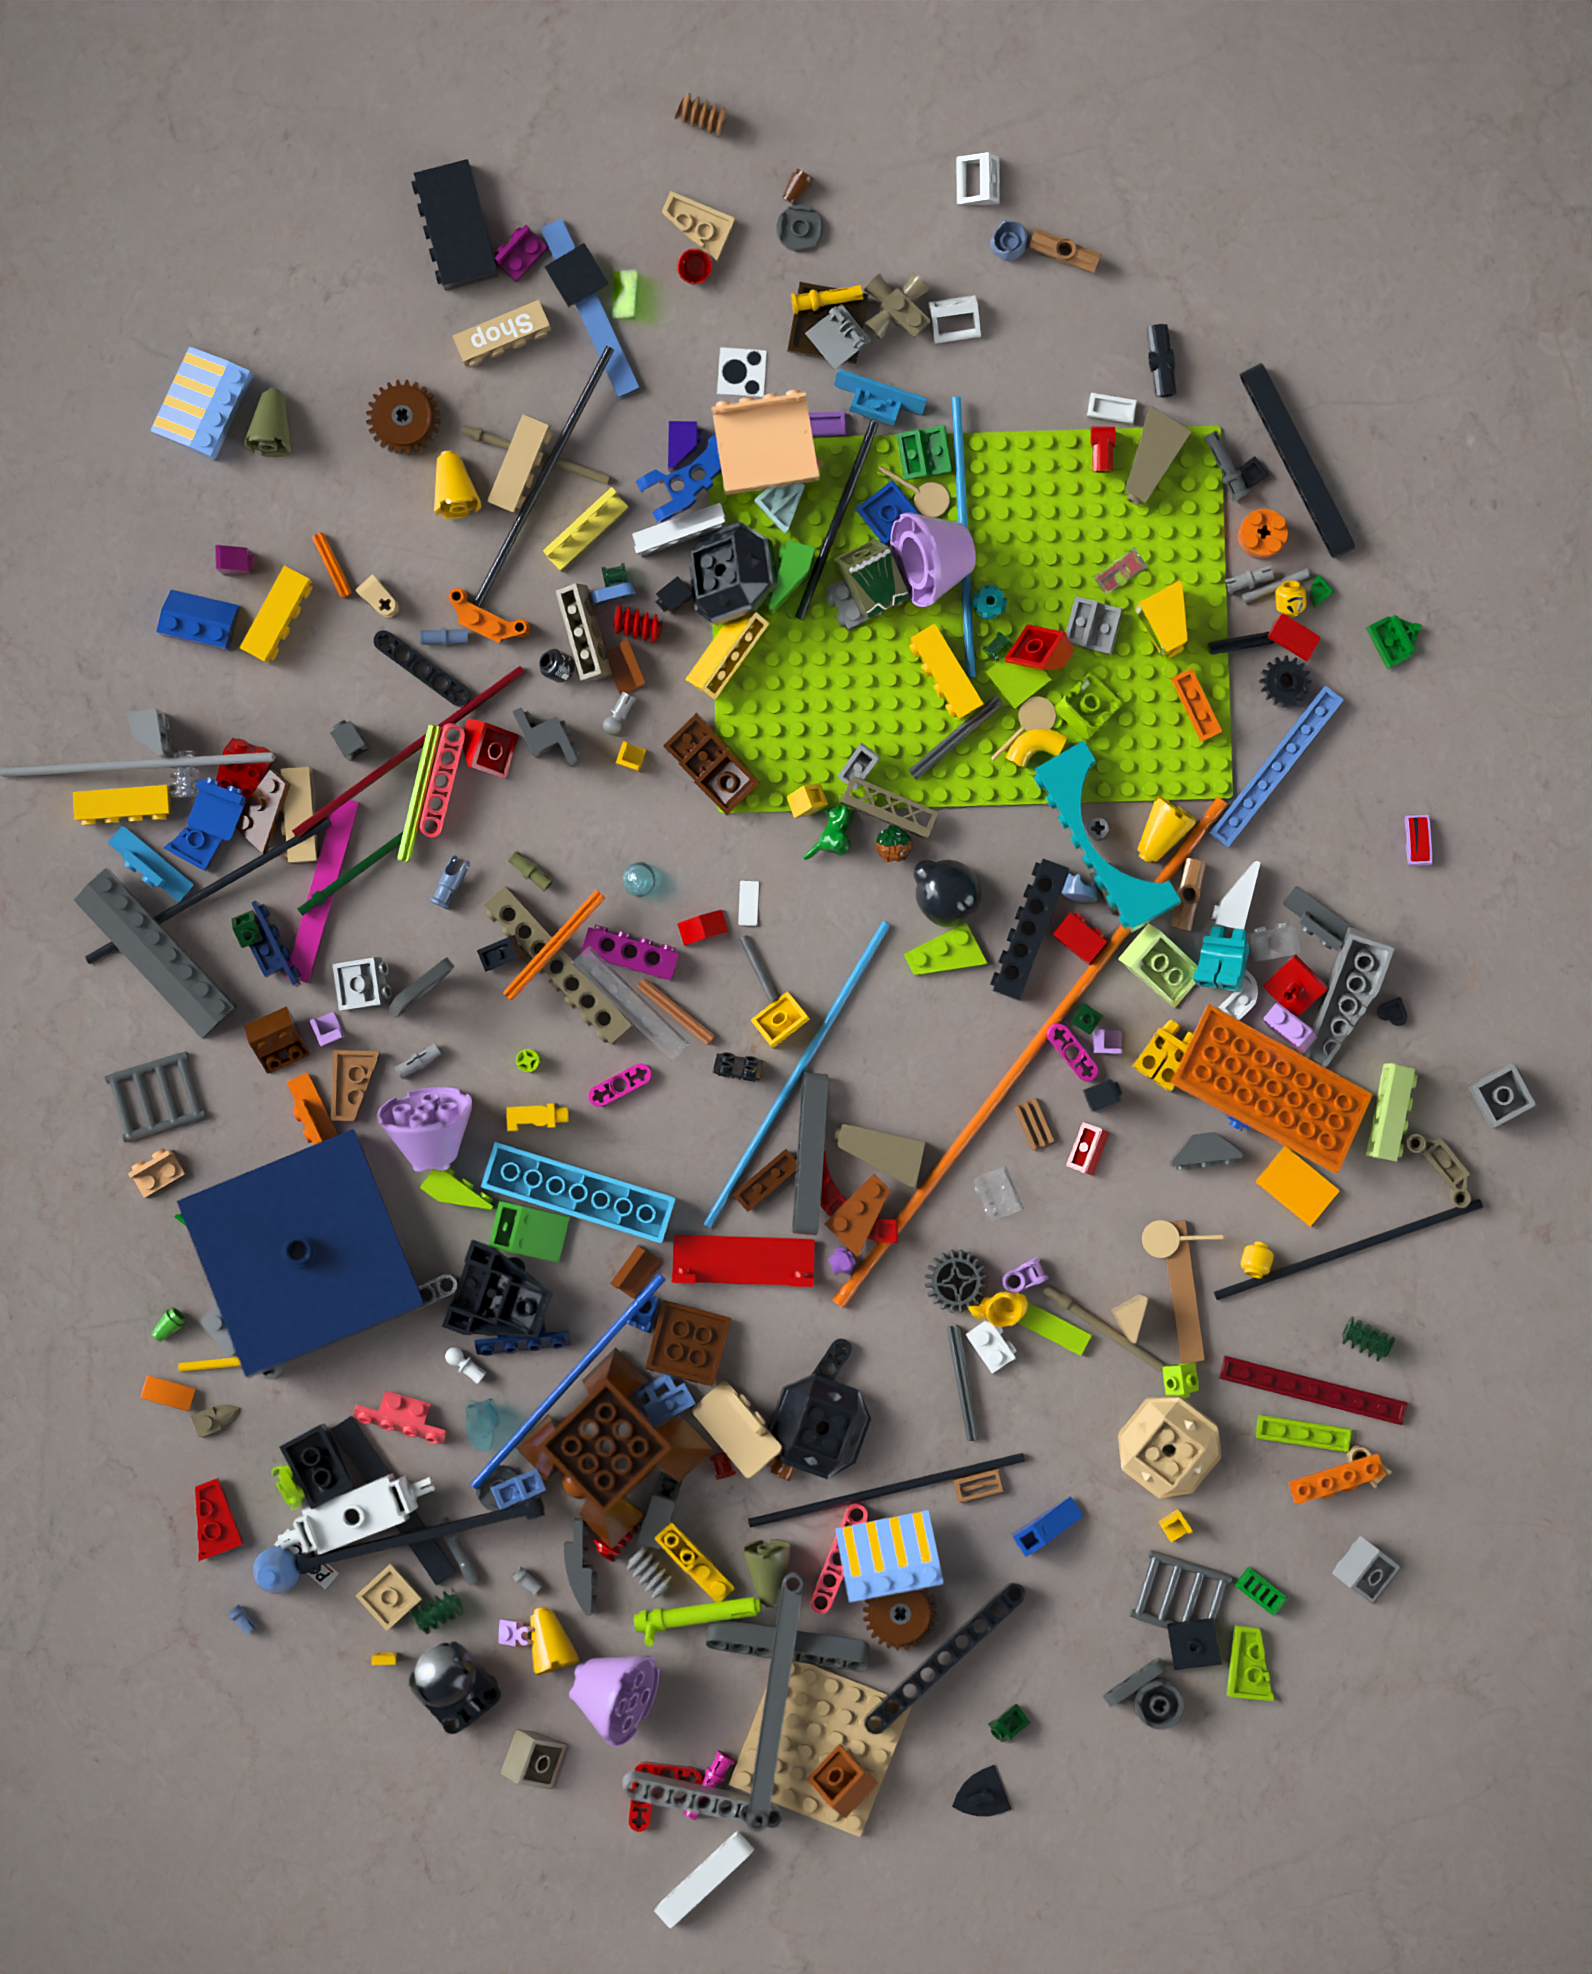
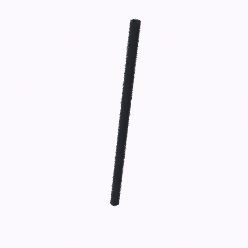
M870 421L796 612L795 617L804 620L879 426V423L875 421Z

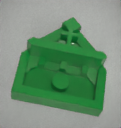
M1394 615L1392 617L1387 616L1366 627V630L1386 668L1389 669L1410 658V655L1414 653L1415 642L1422 625L1410 623Z

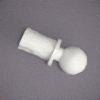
M457 1347L448 1349L445 1354L447 1363L452 1366L458 1365L460 1367L459 1373L463 1372L478 1384L487 1372L471 1361L470 1356L467 1360L463 1358L464 1355L461 1349Z

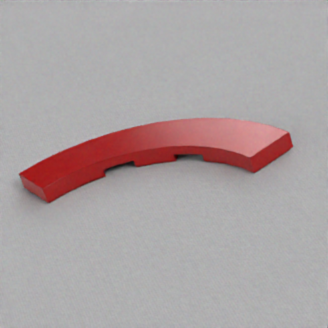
M824 1151L820 1206L831 1217L847 1199L841 1194L831 1177L826 1151ZM877 1217L867 1239L884 1243H898V1220Z

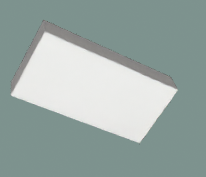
M1091 393L1087 417L1133 425L1137 400Z

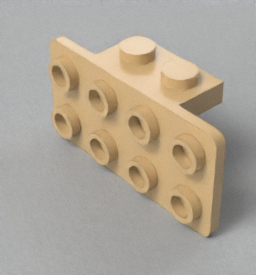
M722 1381L692 1408V1413L743 1475L750 1479L782 1451V1445L764 1425L766 1423L765 1419L757 1411L754 1413L749 1406L752 1405L743 1394L739 1395L729 1382Z

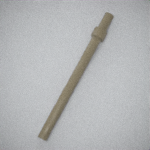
M1049 1285L1043 1290L1042 1293L1057 1302V1306L1063 1310H1069L1160 1372L1162 1367H1164V1363L1072 1302V1298L1068 1295L1060 1294Z

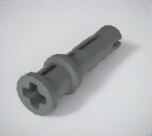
M1216 430L1203 437L1224 476L1222 481L1224 484H1227L1232 494V501L1252 492L1250 488L1246 487L1241 477L1242 472L1239 469L1237 470L1218 431Z

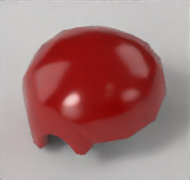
M698 248L688 249L677 260V271L680 278L686 283L692 285L702 283L708 279L712 272V261L708 253Z

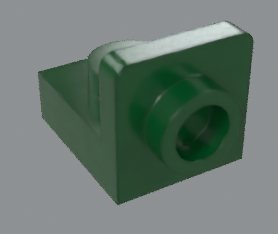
M254 910L232 918V929L241 948L263 940Z
M1081 1003L1071 1023L1090 1035L1103 1015L1085 1003Z
M1016 1703L997 1719L991 1720L988 1725L991 1728L992 1735L997 1740L1005 1742L1014 1738L1031 1722Z

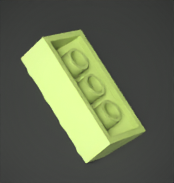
M1392 1063L1383 1065L1366 1156L1396 1162L1398 1157H1402L1404 1144H1401L1402 1134L1405 1135L1408 1129V1121L1405 1120L1406 1113L1411 1111L1413 1098L1410 1097L1411 1088H1415L1417 1083V1075L1414 1074L1415 1069Z

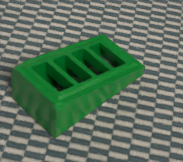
M1247 1567L1234 1584V1586L1272 1616L1277 1613L1288 1598L1250 1567ZM1251 1576L1255 1577L1253 1582L1246 1589L1244 1587L1246 1582L1249 1580ZM1259 1582H1261L1262 1586L1258 1589L1255 1595L1252 1594L1251 1592L1253 1591V1589L1257 1586ZM1267 1588L1270 1589L1269 1593L1261 1601L1259 1599ZM1276 1594L1278 1596L1277 1599L1269 1607L1267 1604Z

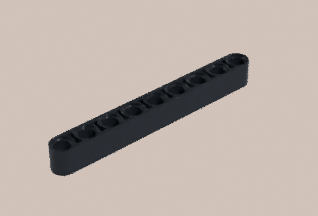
M1260 363L1240 373L1241 381L1329 554L1335 559L1355 549L1354 541L1266 368Z
M1015 1582L1008 1583L867 1713L863 1721L866 1730L876 1735L882 1733L1023 1602L1026 1596L1023 1586ZM1012 1587H1017L1020 1590V1596L1016 1600H1011L1008 1597V1591ZM995 1603H1000L1003 1607V1611L999 1616H993L991 1613V1606ZM978 1619L984 1620L986 1624L982 1632H976L973 1629V1624ZM961 1635L968 1638V1645L965 1648H958L956 1646V1639ZM946 1651L950 1653L951 1660L943 1665L939 1663L938 1657L940 1653ZM925 1668H931L934 1673L932 1679L928 1681L921 1678V1672ZM908 1684H913L916 1687V1693L912 1697H907L903 1693L904 1687ZM891 1700L897 1701L899 1705L898 1710L894 1713L886 1711V1704ZM879 1717L881 1719L880 1727L871 1729L868 1726L870 1718Z

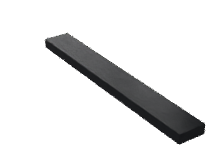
M352 1416L331 1429L367 1483L390 1474ZM396 1485L392 1486V1489L397 1499L400 1510L402 1511L405 1508L401 1501ZM415 1510L409 1513L410 1518L396 1525L401 1534L426 1528ZM434 1538L408 1544L436 1586L456 1573V1570Z

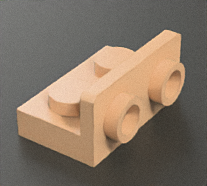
M163 1148L152 1154L153 1159L145 1163L142 1160L131 1167L133 1171L128 1173L130 1178H133L144 1198L186 1175L173 1150L165 1151Z

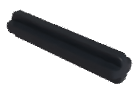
M1268 631L1209 642L1208 652L1210 655L1270 645L1275 642L1268 638L1270 633Z

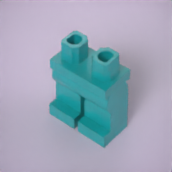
M1213 925L1209 936L1204 935V944L1193 980L1199 987L1214 989L1220 987L1221 990L1242 992L1250 947L1247 944V932L1244 929H1233L1232 938L1228 939L1225 938L1226 929L1224 927Z

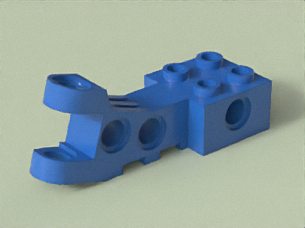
M716 433L707 441L709 443L707 449L690 465L668 475L655 469L636 481L641 492L657 483H664L672 501L652 512L658 524L691 508L697 502L695 500L696 495L703 489L707 492L714 486L712 480L722 473ZM702 470L705 472V477L702 480H695L692 477L693 472ZM675 481H681L684 483V488L681 491H674L671 485Z

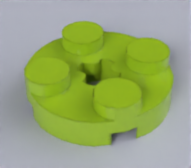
M279 1465L271 1469L272 1476H278L279 1481L275 1482L287 1506L292 1504V1511L301 1508L305 1496L300 1486L294 1485L291 1479L294 1476L288 1465Z

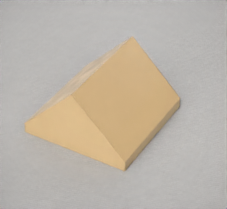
M1138 1294L1111 1310L1125 1337L1132 1343L1137 1341L1148 1297L1142 1294Z

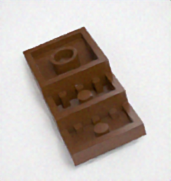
M697 712L663 745L679 762V765L695 780L694 783L726 815L760 783L745 763Z

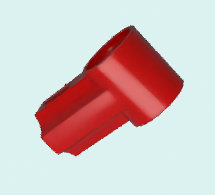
M1091 426L1090 442L1091 447H1093V472H1113V447H1115L1116 439L1115 426Z

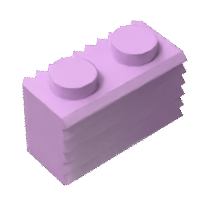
M1276 1003L1264 1017L1267 1027L1278 1034L1279 1037H1282L1283 1040L1285 1039L1286 1042L1296 1048L1297 1051H1300V1053H1305L1317 1038L1313 1029L1279 1003Z

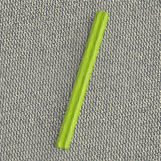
M433 724L428 725L397 857L398 860L403 862L411 861L440 737L441 727Z

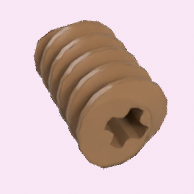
M688 93L680 102L675 119L682 115V122L686 123L690 119V125L693 127L699 122L700 130H703L708 125V133L711 134L716 129V136L719 137L727 117L725 115L726 108L723 107L717 112V104L708 108V100L700 105V97L697 96L694 101H691V93Z

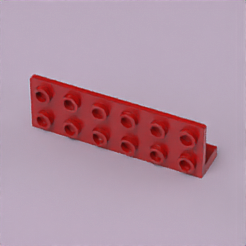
M674 1235L671 1283H726L813 1287L815 1240L804 1238Z

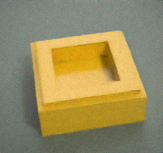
M375 1652L372 1656V1665H396L398 1662L397 1652Z

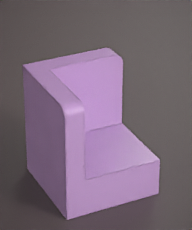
M334 1012L310 1020L320 1046L324 1047L345 1038Z
M1095 1029L1093 1031V1053L1122 1054L1121 1030Z

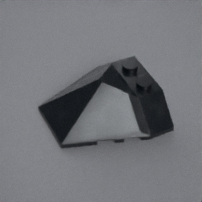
M472 1239L464 1260L466 1262L454 1299L448 1307L442 1327L463 1335H508V1337L538 1338L554 1293L495 1247Z

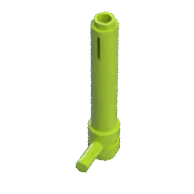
M749 1597L665 1610L663 1608H655L651 1612L641 1610L639 1613L634 1614V1626L637 1633L642 1632V1634H645V1645L653 1646L655 1632H663L667 1628L757 1616L758 1613H762V1604L760 1598Z

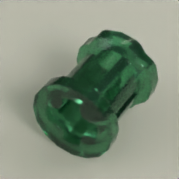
M625 563L607 569L606 567H601L606 588L611 584L628 582Z
M999 631L996 633L997 637L988 646L982 648L996 663L999 661V657L1008 648L1011 649L1013 646L1008 638Z

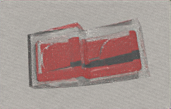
M1132 548L1094 575L1093 578L1107 596L1148 566L1136 549Z

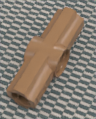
M1037 228L1028 247L1031 250L1054 258L1061 264H1069L1094 274L1101 256L1098 252L1075 244L1071 239H1062ZM1063 246L1068 247L1071 250V254L1063 256L1060 254L1059 248Z
M1186 858L1180 888L1177 892L1181 903L1175 907L1171 923L1172 928L1191 931L1207 862ZM1186 888L1193 890L1195 894L1192 901H1187L1183 898V891Z

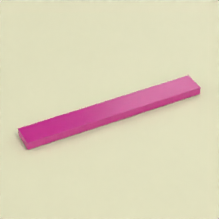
M349 800L331 813L330 821L332 826L327 828L307 901L312 898L311 895L316 891H322L339 878L359 808V802ZM334 894L326 899L327 902L320 907L317 905L302 916L290 959L291 965H295L302 978L299 981L310 982Z

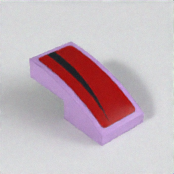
M1429 815L1405 816L1408 866L1432 865Z

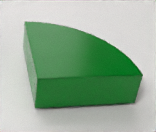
M1320 574L1314 579L1310 588V598L1316 608L1334 593L1333 589Z

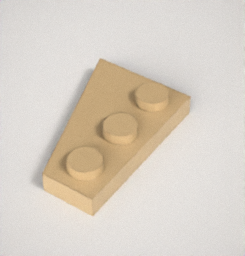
M670 191L661 212L662 215L699 248L708 253L715 262H718L735 218Z

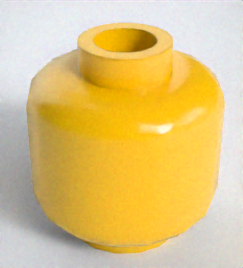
M1255 1242L1254 1245H1248L1244 1248L1241 1268L1250 1277L1262 1278L1263 1275L1270 1273L1274 1254L1268 1249L1267 1244Z

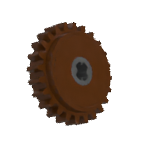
M396 380V386H392L388 382V389L386 390L380 387L381 394L379 396L373 394L376 400L375 403H368L372 411H366L367 416L371 417V419L366 420V423L370 426L373 425L369 429V433H376L373 438L374 441L382 440L380 443L381 448H385L388 445V451L392 453L394 449H397L398 455H401L403 450H406L407 454L411 455V449L413 448L420 452V445L427 448V439L434 441L431 435L432 432H439L435 424H441V420L436 418L441 412L438 409H434L438 406V402L430 401L434 397L433 394L428 393L426 395L427 388L425 386L418 389V382L410 386L409 380H406L404 385H401L400 381ZM407 413L408 420L400 422L399 415Z
M929 1587L865 1599L864 1601L869 1604V1607H863V1612L868 1613L867 1616L863 1617V1620L870 1622L866 1629H873L871 1637H880L878 1644L881 1645L885 1641L887 1642L888 1649L892 1644L895 1645L896 1651H899L900 1645H904L906 1650L909 1649V1644L911 1643L915 1648L918 1647L917 1640L919 1639L925 1642L926 1640L923 1635L925 1633L928 1635L932 1634L929 1626L935 1627L936 1623L932 1621V1618L938 1617L936 1612H932V1609L937 1608V1603L930 1602L935 1597L933 1594L927 1595L930 1590ZM900 1607V1610L902 1607L905 1608V1616L902 1618L900 1615L899 1617L895 1616V1609Z

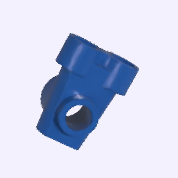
M652 1295L647 1300L651 1303L650 1310H645L642 1306L627 1324L651 1333L654 1325L652 1319L659 1298Z

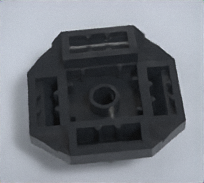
M741 522L700 536L698 544L691 550L692 562L689 569L694 609L712 624L720 625L757 611L769 592H772L778 585L772 541Z
M812 1374L782 1387L768 1430L782 1445V1451L778 1456L783 1464L829 1479L856 1463L871 1422V1416L859 1389L817 1374ZM825 1421L827 1423L826 1430L818 1433L816 1431L817 1424Z

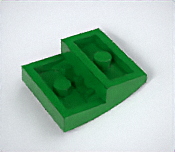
M945 425L896 434L904 480L954 472Z

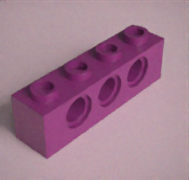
M596 924L594 928L588 927L581 955L672 981L680 955L675 952V947L662 944V948L652 946L654 941L640 937L638 942L630 939V934L617 931V934L614 935L608 933L607 927ZM605 939H612L615 942V947L610 952H605L602 949V943ZM629 945L635 946L638 951L637 955L631 959L627 958L624 954L625 948ZM651 952H657L660 955V961L656 965H650L647 962V956Z

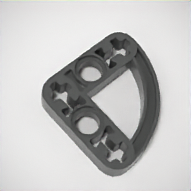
M448 957L443 959L398 994L388 1010L395 1018L399 1017L440 983L455 967Z

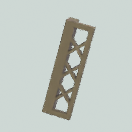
M851 776L845 793L841 795L838 802L884 823L902 828L904 831L922 839L929 837L938 812L855 776ZM854 783L862 785L867 795L859 799L851 796L850 793ZM868 788L876 792L870 794ZM878 793L885 795L888 805L881 808L875 806L871 796ZM868 798L870 803L865 802L863 800ZM890 798L895 799L897 801L892 803ZM900 802L906 804L910 814L903 817L896 815L893 805ZM890 807L891 812L884 809ZM911 807L916 808L918 810L913 812ZM923 811L931 815L927 827L918 824L915 814ZM911 816V818H912L913 821H910V820L905 819V818Z

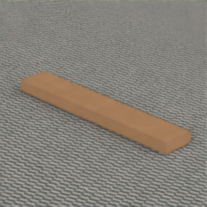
M1185 1220L1170 1222L1178 1230L1179 1236H1188ZM1180 1241L1177 1250L1172 1255L1166 1257L1180 1362L1182 1364L1204 1361L1205 1359L1189 1242Z

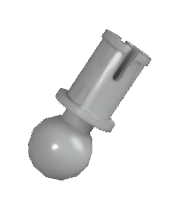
M622 692L613 710H610L614 713L613 716L606 718L603 723V729L607 734L615 735L621 730L620 721L622 718L627 719L625 716L636 700L634 697Z

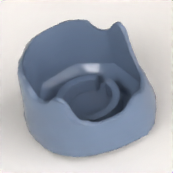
M1004 220L992 236L990 248L1002 260H1017L1027 249V232L1021 223Z
M1071 873L1067 874L1061 890V894L1064 897L1078 903H1091L1098 900L1094 881L1086 884L1081 879L1080 874L1072 876Z

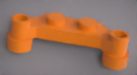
M455 588L449 593V601L454 606L459 617L457 623L499 644L502 640L512 637L525 638L531 632L529 622L524 619L508 622L469 603L467 592L461 588ZM456 593L461 594V598L458 601L454 600ZM519 624L524 625V630L521 632L517 631Z

